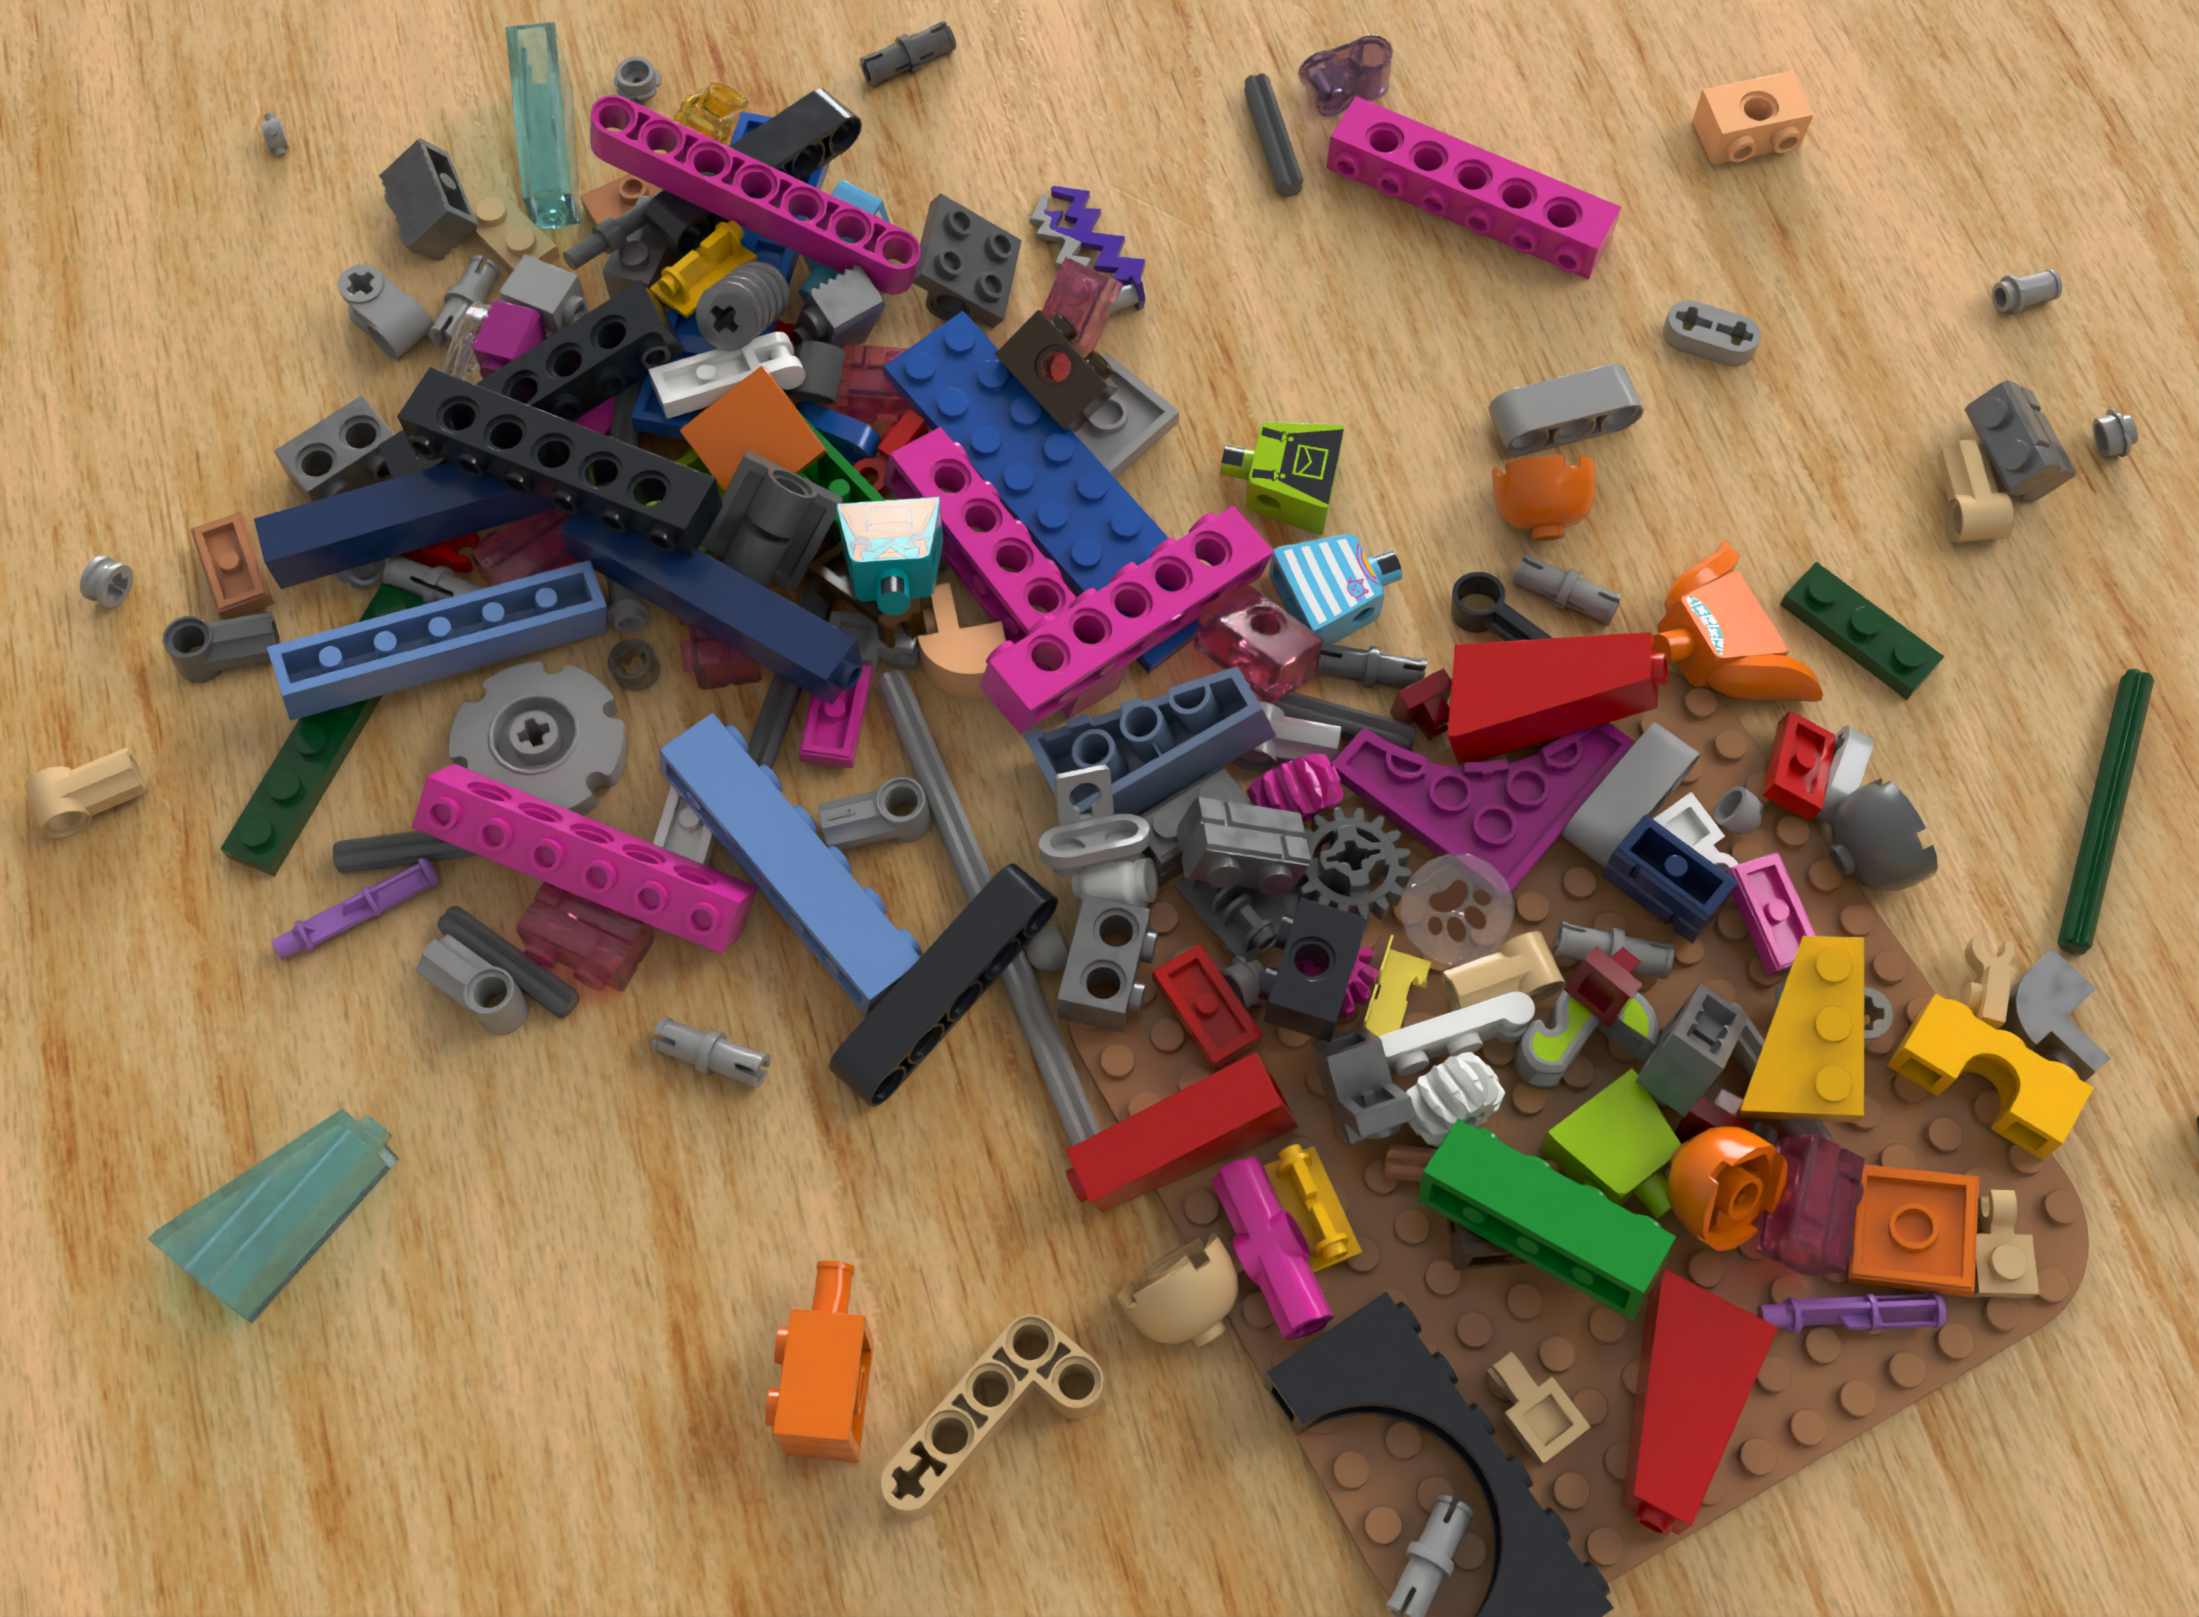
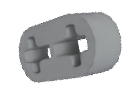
M1690 300L1681 301L1673 305L1668 312L1663 326V336L1671 347L1685 353L1735 367L1745 365L1751 361L1761 338L1759 327L1753 320L1736 313ZM1684 321L1693 324L1691 331L1682 328ZM1731 336L1741 338L1740 346L1730 343Z
M1848 725L1836 734L1823 807L1815 816L1831 826L1835 812L1843 800L1859 788L1874 745L1873 739Z

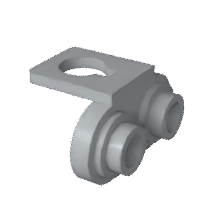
M1107 765L1060 773L1054 777L1058 827L1046 831L1039 839L1040 858L1046 865L1052 867L1053 871L1058 875L1074 876L1083 872L1087 865L1111 860L1114 862H1135L1140 857V853L1150 844L1149 824L1145 819L1137 815H1114L1111 772ZM1083 783L1095 784L1099 788V793L1096 800L1090 804L1091 812L1080 815L1079 808L1069 802V795L1077 785Z

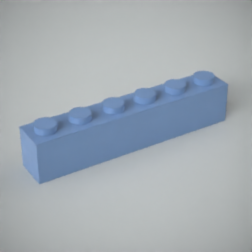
M588 560L267 647L291 721L606 633L607 606L591 561Z
M714 713L710 714L659 749L660 772L750 880L758 886L760 892L862 1014L867 1017L922 955L919 944L906 929L901 928L898 931L885 916L887 914L886 907L874 890L870 887L864 889L860 887L850 875L852 869L843 853L833 845L827 848L816 835L817 827L809 813L800 805L793 807L782 795L783 788L775 773L765 764L759 767L747 753L749 751L748 745L741 733L731 724L725 727Z

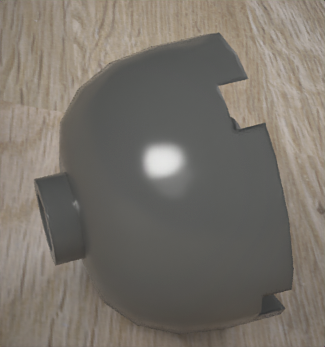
M1878 778L1847 796L1836 810L1831 828L1835 845L1829 847V854L1835 867L1843 876L1846 877L1852 874L1862 885L1877 891H1900L1934 876L1938 869L1937 854L1934 846L1931 845L1923 850L1917 835L1918 832L1926 829L1921 817L1909 799L1892 782L1889 781L1882 785V778Z

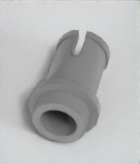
M2047 269L2040 273L2019 278L2014 275H2007L1994 285L1992 300L1998 311L2006 312L2010 315L2017 314L2025 306L2058 299L2062 293V281L2060 275L2054 269Z
M605 576L610 606L607 609V620L619 632L629 633L643 628L645 620L649 616L647 604L642 601L640 595Z

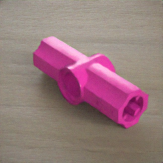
M1255 1156L1235 1160L1223 1166L1211 1181L1236 1233V1236L1232 1239L1235 1252L1247 1275L1256 1285L1260 1286L1268 1303V1308L1283 1338L1292 1341L1297 1338L1308 1337L1325 1328L1326 1324L1334 1316L1307 1259L1311 1258L1309 1246L1292 1215L1287 1210H1283L1275 1189L1267 1176L1265 1167Z

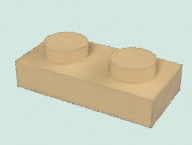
M494 189L470 206L477 223V230H471V235L510 274L524 254L549 264L560 258L557 245L500 189Z

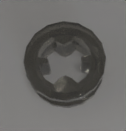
M627 639L618 643L610 651L607 660L608 669L617 684L625 690L641 691L649 688L657 681L661 671L660 662L648 643L640 639ZM639 656L643 664L636 666L635 673L628 674L623 665H630L633 657Z

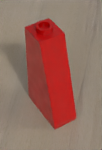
M1652 632L1455 644L1447 736L1458 765L1465 762L1481 761L1658 708V686H1667L1666 653H1657Z
M1255 1052L1066 1149L1073 1167L1065 1172L1078 1200L1081 1203L1089 1200L1093 1206L1104 1212L1285 1134L1299 1126L1274 1076Z
M1667 1269L1656 1280L1648 1295L1621 1504L1636 1512L1634 1520L1638 1524L1663 1536H1668L1670 1531L1679 1535L1692 1526L1778 1330L1777 1326Z

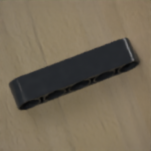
M816 89L729 147L802 181L847 151L858 139L862 122L858 116L827 90ZM700 172L705 176H716L711 172ZM662 190L651 199L646 206L643 216L645 225L682 257L691 250L695 251L700 247V243L715 231L717 224L729 222V220L666 190ZM754 193L746 194L749 197L755 199L763 198L762 196Z
M1012 863L1002 868L840 1045L830 1060V1071L869 1106L875 1107L886 1101L1046 925L1057 908L1058 898L1017 864Z

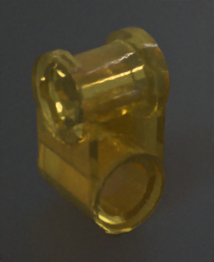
M710 82L703 89L694 94L690 93L685 98L673 121L729 147L741 111L745 112L749 102L738 90L720 82Z

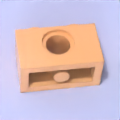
M1793 71L1703 89L1692 123L1711 165L1730 161L1741 162L1750 157L1774 152L1785 153L1794 148L1801 147L1813 113Z

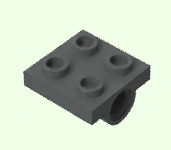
M940 193L929 205L920 242L921 254L913 284L928 291L925 303L929 312L945 321H949L964 311L969 318L975 317L993 328L1001 323L1005 318L1022 240Z
M746 449L721 498L723 507L700 546L722 556V563L763 586H768L773 581L795 592L807 571V564L813 560L836 517L837 504H842L843 497Z

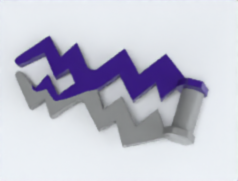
M1052 186V197L1072 202L1065 214V221L1075 223L1074 227H1058L1063 217V210L1048 211V194L1041 196L1030 217V224L1041 226L1036 233L1037 239L1064 244L1055 262L1057 269L1067 271L1059 281V288L1090 304L1093 317L1098 325L1105 323L1107 314L1133 304L1137 310L1143 309L1146 299L1141 279L1145 268V259L1119 256L1125 244V236L1095 233L1092 231L1101 216V209L1085 208L1090 198V191ZM1081 248L1101 251L1094 264V271L1115 273L1111 278V284L1123 285L1124 287L1101 295L1102 281L1083 280L1091 266V258L1076 256Z

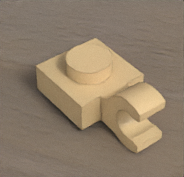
M1977 932L1965 948L1966 961L1976 972L1977 979L1975 982L1969 981L1966 984L1960 1002L1970 1008L1976 1018L1998 1030L2006 1022L2013 972L2008 970V967L2014 958L2015 946L2013 941L2006 940L1999 947L1997 958L1990 957L1982 948L1984 934Z
M1989 1190V1197L1978 1198V1213L1982 1233H1977L1973 1297L2032 1298L2039 1294L2032 1234H2014L2017 1219L2015 1191Z
M1512 1352L1486 1371V1374L1496 1388L1514 1404L1501 1417L1538 1466L1543 1465L1591 1428L1553 1376L1538 1387L1523 1364Z

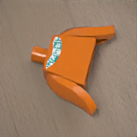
M1726 540L1721 542L1714 553L1695 564L1671 585L1664 603L1666 615L1659 622L1658 634L1654 635L1653 639L1657 653H1666L1667 664L1677 662L1691 685L1695 687L1711 686L1718 693L1736 700H1791L1808 702L1822 700L1823 692L1815 673L1802 662L1786 656L1789 649L1739 570L1733 571L1740 555Z

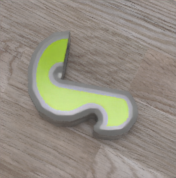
M1563 990L1549 1016V1029L1545 1027L1543 1021L1538 1019L1531 1022L1516 1049L1514 1057L1515 1067L1520 1077L1527 1084L1543 1088L1555 1087L1596 1029L1602 1031L1608 1039L1639 1060L1645 1061L1654 1048L1660 1031L1655 1012L1648 1001L1637 992L1622 1015L1608 1027Z

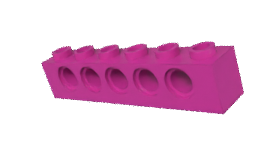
M1355 96L1330 137L1326 168L1337 172L1345 178L1354 179L1380 190L1389 197L1399 198L1424 209L1432 215L1441 216L1467 227L1476 234L1486 235L1512 246L1521 253L1533 255L1558 266L1563 271L1575 273L1587 279H1590L1611 241L1621 211V206L1358 96Z
M942 427L890 453L883 482L897 500L940 498L943 532L941 556L992 622L1002 621L1007 641H1012L1013 644H1016L1027 637L1029 630L1043 617L1053 614L1057 618L1069 610V606L1076 597L1063 582L1057 565L1052 560L1044 558L1031 541V536L1026 526L1020 520L1014 519L1000 502V497L995 487L989 481L983 480L970 464L965 449L958 442L952 441ZM939 488L949 489V490H951L953 493L944 492V491L940 490ZM970 527L980 528L984 531V533L976 532L972 530ZM1000 566L1010 567L1016 572L1005 571ZM1031 605L1040 606L1047 610L1048 613L1039 612L1032 608ZM1076 636L1083 643L1094 644L1086 637ZM1034 663L1041 670L1053 671L1051 667L1044 663ZM1129 664L1061 708L1062 712L1070 719L1118 690Z
M1234 505L1217 516L1212 512L1207 513L1194 523L1189 530V534L1178 541L1174 537L1166 539L1152 551L1149 559L1138 566L1134 562L1125 565L1111 578L1110 584L1101 590L1096 591L1094 588H1090L1084 591L1071 603L1068 611L1057 618L1053 614L1043 617L1033 625L1028 632V636L1016 644H1013L1012 641H1006L995 648L986 658L987 667L980 687L1021 735L1259 579L1274 551ZM1199 560H1204L1208 562L1211 566L1205 565ZM1158 584L1169 587L1173 592L1162 589ZM1118 610L1126 611L1134 618L1126 617L1119 613ZM1076 636L1086 637L1094 644L1083 643ZM1034 663H1044L1051 667L1053 671L1041 670Z
M451 764L427 776L411 827L721 954L741 937L758 889L756 885L457 764Z

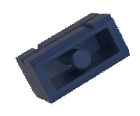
M1647 814L1639 820L1617 846L1602 874L1603 878L1665 924L1671 923L1673 930L1692 944L1722 909L1738 884L1737 880Z

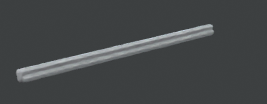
M894 669L891 672L883 673L878 678L879 689L918 782L925 793L931 813L970 903L993 877L908 678L903 670ZM1022 950L1002 972L1000 977L1070 1143L1074 1146L1101 1132L1025 952Z

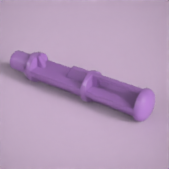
M420 858L418 859V864L370 888L368 886L363 887V892L304 922L301 920L296 921V926H294L293 930L271 940L282 960L301 950L309 949L313 951L316 949V945L375 915L377 917L382 916V911L431 886L433 889L439 885L437 870L429 860Z
M1937 1292L1886 1296L1866 1294L1860 1297L1808 1299L1789 1297L1784 1299L1781 1304L1758 1305L1757 1317L1777 1326L1778 1329L1785 1328L1790 1334H1799L1803 1326L1843 1324L1848 1330L1876 1331L1877 1329L1933 1327L1936 1329L1944 1325L1947 1309L1944 1299Z

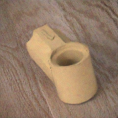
M1962 440L1948 448L1942 449L1937 457V462L1948 498L1945 509V526L1949 539L1952 542H1968L2008 538L2014 524L2013 505L2007 493H1998L1989 459L1983 445H1979L1976 440Z
M128 747L73 770L63 766L40 770L31 775L24 785L41 833L50 839L74 836L84 831L92 821L91 816L148 792V785L143 772Z
M1538 931L1512 938L1498 947L1494 954L1444 971L1441 977L1445 997L1452 1012L1517 991L1525 993L1536 1003L1554 995L1565 986V981L1542 933Z

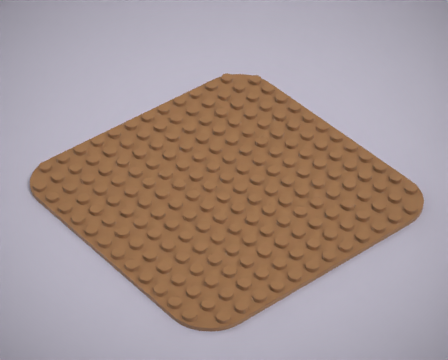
M1669 670L1667 686H1658V708L1609 722L1635 742L1654 722H1657L1701 754L1685 779L1655 813L1652 819L1692 792L1725 835L1724 838L1714 844L1719 852L1732 856L1738 864L1779 852L1816 936L1864 938V988L1876 989L1887 997L1892 1006L1893 1019L1886 1033L1864 1044V1117L1858 1123L1821 1121L1833 1138L1832 1144L1825 1151L1814 1157L1807 1158L1801 1153L1778 1119L1741 1118L1746 1122L1751 1120L1760 1121L1776 1128L1778 1134L1774 1146L1778 1149L1775 1151L1784 1156L1788 1164L1786 1184L1779 1203L1772 1214L1763 1208L1752 1223L1759 1230L1751 1239L1734 1249L1717 1251L1690 1234L1678 1222L1673 1210L1657 1220L1636 1195H1633L1620 1205L1635 1215L1641 1214L1654 1219L1665 1231L1676 1236L1667 1262L1660 1275L1667 1269L1756 1316L1758 1305L1781 1304L1784 1299L1789 1297L1808 1299L1860 1297L1866 1294H1873L1874 1296L1929 1294L1930 1292L1848 1283L1856 1164L1979 1176L1978 1198L1989 1197V1190H2014L2017 1199V1219L2014 1234H2032L2039 1287V1294L2032 1298H1972L1940 1294L1946 1304L1947 1317L1944 1325L1936 1329L1933 1327L1877 1329L1876 1331L1848 1330L1843 1324L1803 1326L1799 1334H1790L1785 1328H1779L1691 1527L1679 1535L1670 1531L1668 1536H1663L1644 1528L1634 1520L1636 1512L1621 1505L1648 1296L1634 1321L1530 1263L1454 1270L1446 1217L1417 1201L1420 1181L1391 1179L1385 1176L1384 1170L1385 1153L1389 1145L1434 1147L1428 1145L1421 1135L1417 1136L1408 1122L1404 1123V1126L1400 1127L1398 1132L1388 1137L1379 1139L1366 1138L1350 1144L1342 1134L1333 1116L1315 1062L1311 1044L1321 1041V1039L1264 1022L1267 1002L1258 1008L1251 1006L1246 1009L1262 1032V1041L1213 1070L1153 982L1152 971L1199 943L1203 946L1220 973L1232 965L1231 960L1234 956L1174 888V885L1157 893L1155 900L1149 902L1146 907L1150 909L1149 929L1158 931V938L1152 963L1141 962L1137 981L1146 983L1139 1016L1128 1015L1124 1033L1067 1020L1075 1049L1117 1123L1255 1052L1258 1054L1274 1076L1299 1127L1157 1188L1155 1191L1185 1244L1200 1237L1206 1246L1210 1234L1216 1233L1228 1252L1238 1275L1239 1292L1234 1307L1226 1317L1262 1381L1264 1382L1268 1371L1384 1292L1389 1294L1395 1304L1400 1301L1404 1302L1413 1312L1421 1326L1422 1331L1417 1335L1431 1354L1436 1351L1441 1353L1453 1368L1458 1378V1383L1454 1386L1468 1406L1473 1402L1476 1403L1490 1419L1495 1429V1434L1491 1438L1505 1457L1510 1454L1515 1456L1524 1466L1533 1482V1486L1529 1488V1491L1542 1509L1552 1508L1563 1520L1571 1534V1540L1567 1543L1582 1564L1586 1561L1591 1562L1604 1577L1607 1584L2055 1319L2075 1296L2086 1270L2089 1251L2088 1226L2081 1200L2071 1180L2051 1153L2044 1160H2041L1990 1129L1999 1114L2001 1100L1998 1090L1989 1079L1978 1073L1962 1072L1937 1097L1887 1066L1917 1014L1936 992L1851 875L1845 877L1837 870L1829 854L1830 845L1814 823L1762 796L1769 761L1732 710L1708 688L1695 687L1688 682L1684 675ZM1562 737L1477 762L1506 759L1507 763L1526 759L1540 753L1541 748ZM1452 747L1426 759L1428 762L1441 765L1464 766V764L1458 765ZM1735 786H1743L1763 804L1762 822L1756 830L1749 834L1738 835L1730 832L1714 820V811L1717 803L1728 790ZM1357 794L1341 801L1335 807L1341 808L1345 818H1353L1356 809L1363 808L1364 821L1372 823L1375 818L1381 815L1385 818L1381 829L1385 834L1395 830H1399L1401 833L1395 849L1403 848L1410 851L1409 860L1404 867L1411 870V876L1407 887H1401L1404 890L1401 902L1398 906L1389 904L1386 918L1382 920L1374 916L1372 912H1369L1360 947H1371L1374 954L1372 961L1368 965L1376 968L1378 975L1391 935H1394L1390 949L1431 962L1426 978L1428 981L1426 988L1413 985L1412 983L1410 985L1406 998L1408 1004L1400 1029L1452 1012L1446 1000L1441 980L1444 971L1494 954L1498 947L1519 935L1534 931L1542 933L1553 956L1555 934L1559 923L1563 921L1571 925L1608 932L1611 927L1623 929L1625 936L1673 944V963L1666 980L1660 979L1658 976L1638 972L1631 973L1643 984L1638 993L1648 1001L1655 1012L1660 1029L1657 1040L1667 1024L1701 982L1729 1003L1739 1004L1765 1041L1775 1014V986L1786 983L1790 969L1768 976L1732 893L1722 909L1692 944L1674 931L1671 923L1665 924L1603 878L1602 874L1605 868L1561 836L1504 904L1495 898V900L1491 899L1490 904L1482 906L1476 903L1473 898L1474 883L1472 880ZM1334 808L1320 816L1325 818L1327 822H1331ZM1313 819L1303 823L1304 829L1311 831ZM1330 841L1322 845L1316 851L1313 858H1318L1321 851L1330 850ZM1385 875L1380 876L1378 882L1370 883L1369 893L1381 886L1385 880ZM1455 880H1463L1467 884L1468 895L1459 908L1451 912H1439L1430 906V896L1446 890ZM1474 906L1483 912L1487 921L1484 929H1475L1468 924L1464 916V911L1467 907ZM1436 916L1442 921L1443 929L1439 935H1433L1429 931L1428 922L1431 917ZM1450 917H1458L1465 925L1466 937L1462 942L1454 941L1448 934L1447 921ZM1111 932L1102 938L1107 945L1113 947L1123 946L1130 941L1129 937L1121 932ZM1273 947L1256 961L1265 970L1267 966L1278 968L1284 950ZM1553 956L1565 981V986L1554 995L1534 1003L1535 1012L1530 1023L1538 1019L1543 1021L1545 1027L1549 1029V1016L1564 988L1582 963L1580 960ZM1098 983L1089 989V993L1098 999L1111 998L1118 992L1114 986L1108 983ZM1376 983L1368 986L1372 994ZM1378 985L1374 999H1377L1381 985ZM1371 997L1365 1005L1354 1003V1013L1348 1019L1339 1014L1333 1036L1363 1026ZM1864 1015L1865 1026L1870 1023L1868 1015ZM1596 1029L1556 1086L1543 1088L1527 1084L1520 1077L1515 1067L1514 1057L1521 1039L1513 1043L1502 1042L1497 1037L1483 1041V1046L1473 1052V1054L1490 1066L1499 1078L1498 1082L1505 1091L1498 1111L1491 1114L1487 1118V1122L1478 1127L1491 1131L1502 1143L1526 1156H1536L1543 1160H1549L1538 1149L1547 1132L1631 1068L1639 1075L1647 1059L1645 1061L1639 1060L1608 1039L1602 1031ZM1447 1053L1429 1059L1430 1063L1428 1066L1410 1075L1398 1076L1396 1071L1390 1072L1392 1081L1406 1093L1408 1089L1418 1083L1419 1077L1430 1072L1433 1066L1444 1063L1450 1057V1054ZM1732 1053L1723 1071L1702 1095L1710 1101L1716 1099L1722 1087L1744 1100L1751 1079ZM1655 1101L1674 1132L1683 1115L1672 1107L1663 1106ZM1740 1105V1107H1739V1109H1738V1111H1737V1113H1736V1116H1737V1117H1738V1114H1739L1741 1105ZM1300 1144L1302 1150L1312 1146L1315 1147L1362 1250V1254L1314 1273L1334 1318L1326 1324L1325 1328L1308 1337L1288 1341L1283 1338L1279 1331V1327L1268 1308V1303L1260 1286L1250 1279L1237 1257L1232 1242L1236 1233L1211 1179L1217 1175L1220 1168L1235 1160L1255 1156L1264 1166L1279 1160L1278 1153L1291 1145ZM1671 1167L1663 1172L1667 1178ZM1559 1169V1173L1561 1175L1571 1179L1562 1170ZM1978 1213L1977 1233H1982V1227ZM1510 1352L1520 1360L1538 1387L1553 1376L1591 1426V1428L1541 1466L1537 1465L1501 1417L1514 1404L1496 1388L1486 1374L1488 1369ZM1279 1409L1367 1567L1379 1586L1390 1598L1409 1561L1405 1557L1411 1541L1418 1542L1434 1509L1438 1495L1444 1494L1453 1497L1451 1504L1453 1512L1458 1501L1463 1502L1474 1511L1475 1515L1469 1521L1451 1559L1455 1564V1568L1449 1579L1441 1580L1425 1617H1474L1484 1599L1490 1581L1494 1552L1493 1531L1482 1493L1461 1460L1434 1436L1418 1427L1396 1419L1373 1415L1341 1417L1321 1423L1297 1435ZM1413 1598L1410 1599V1602H1409V1604H1408V1606H1407L1405 1612L1407 1611V1609H1408V1607H1409V1605H1410V1603H1411V1601H1412Z

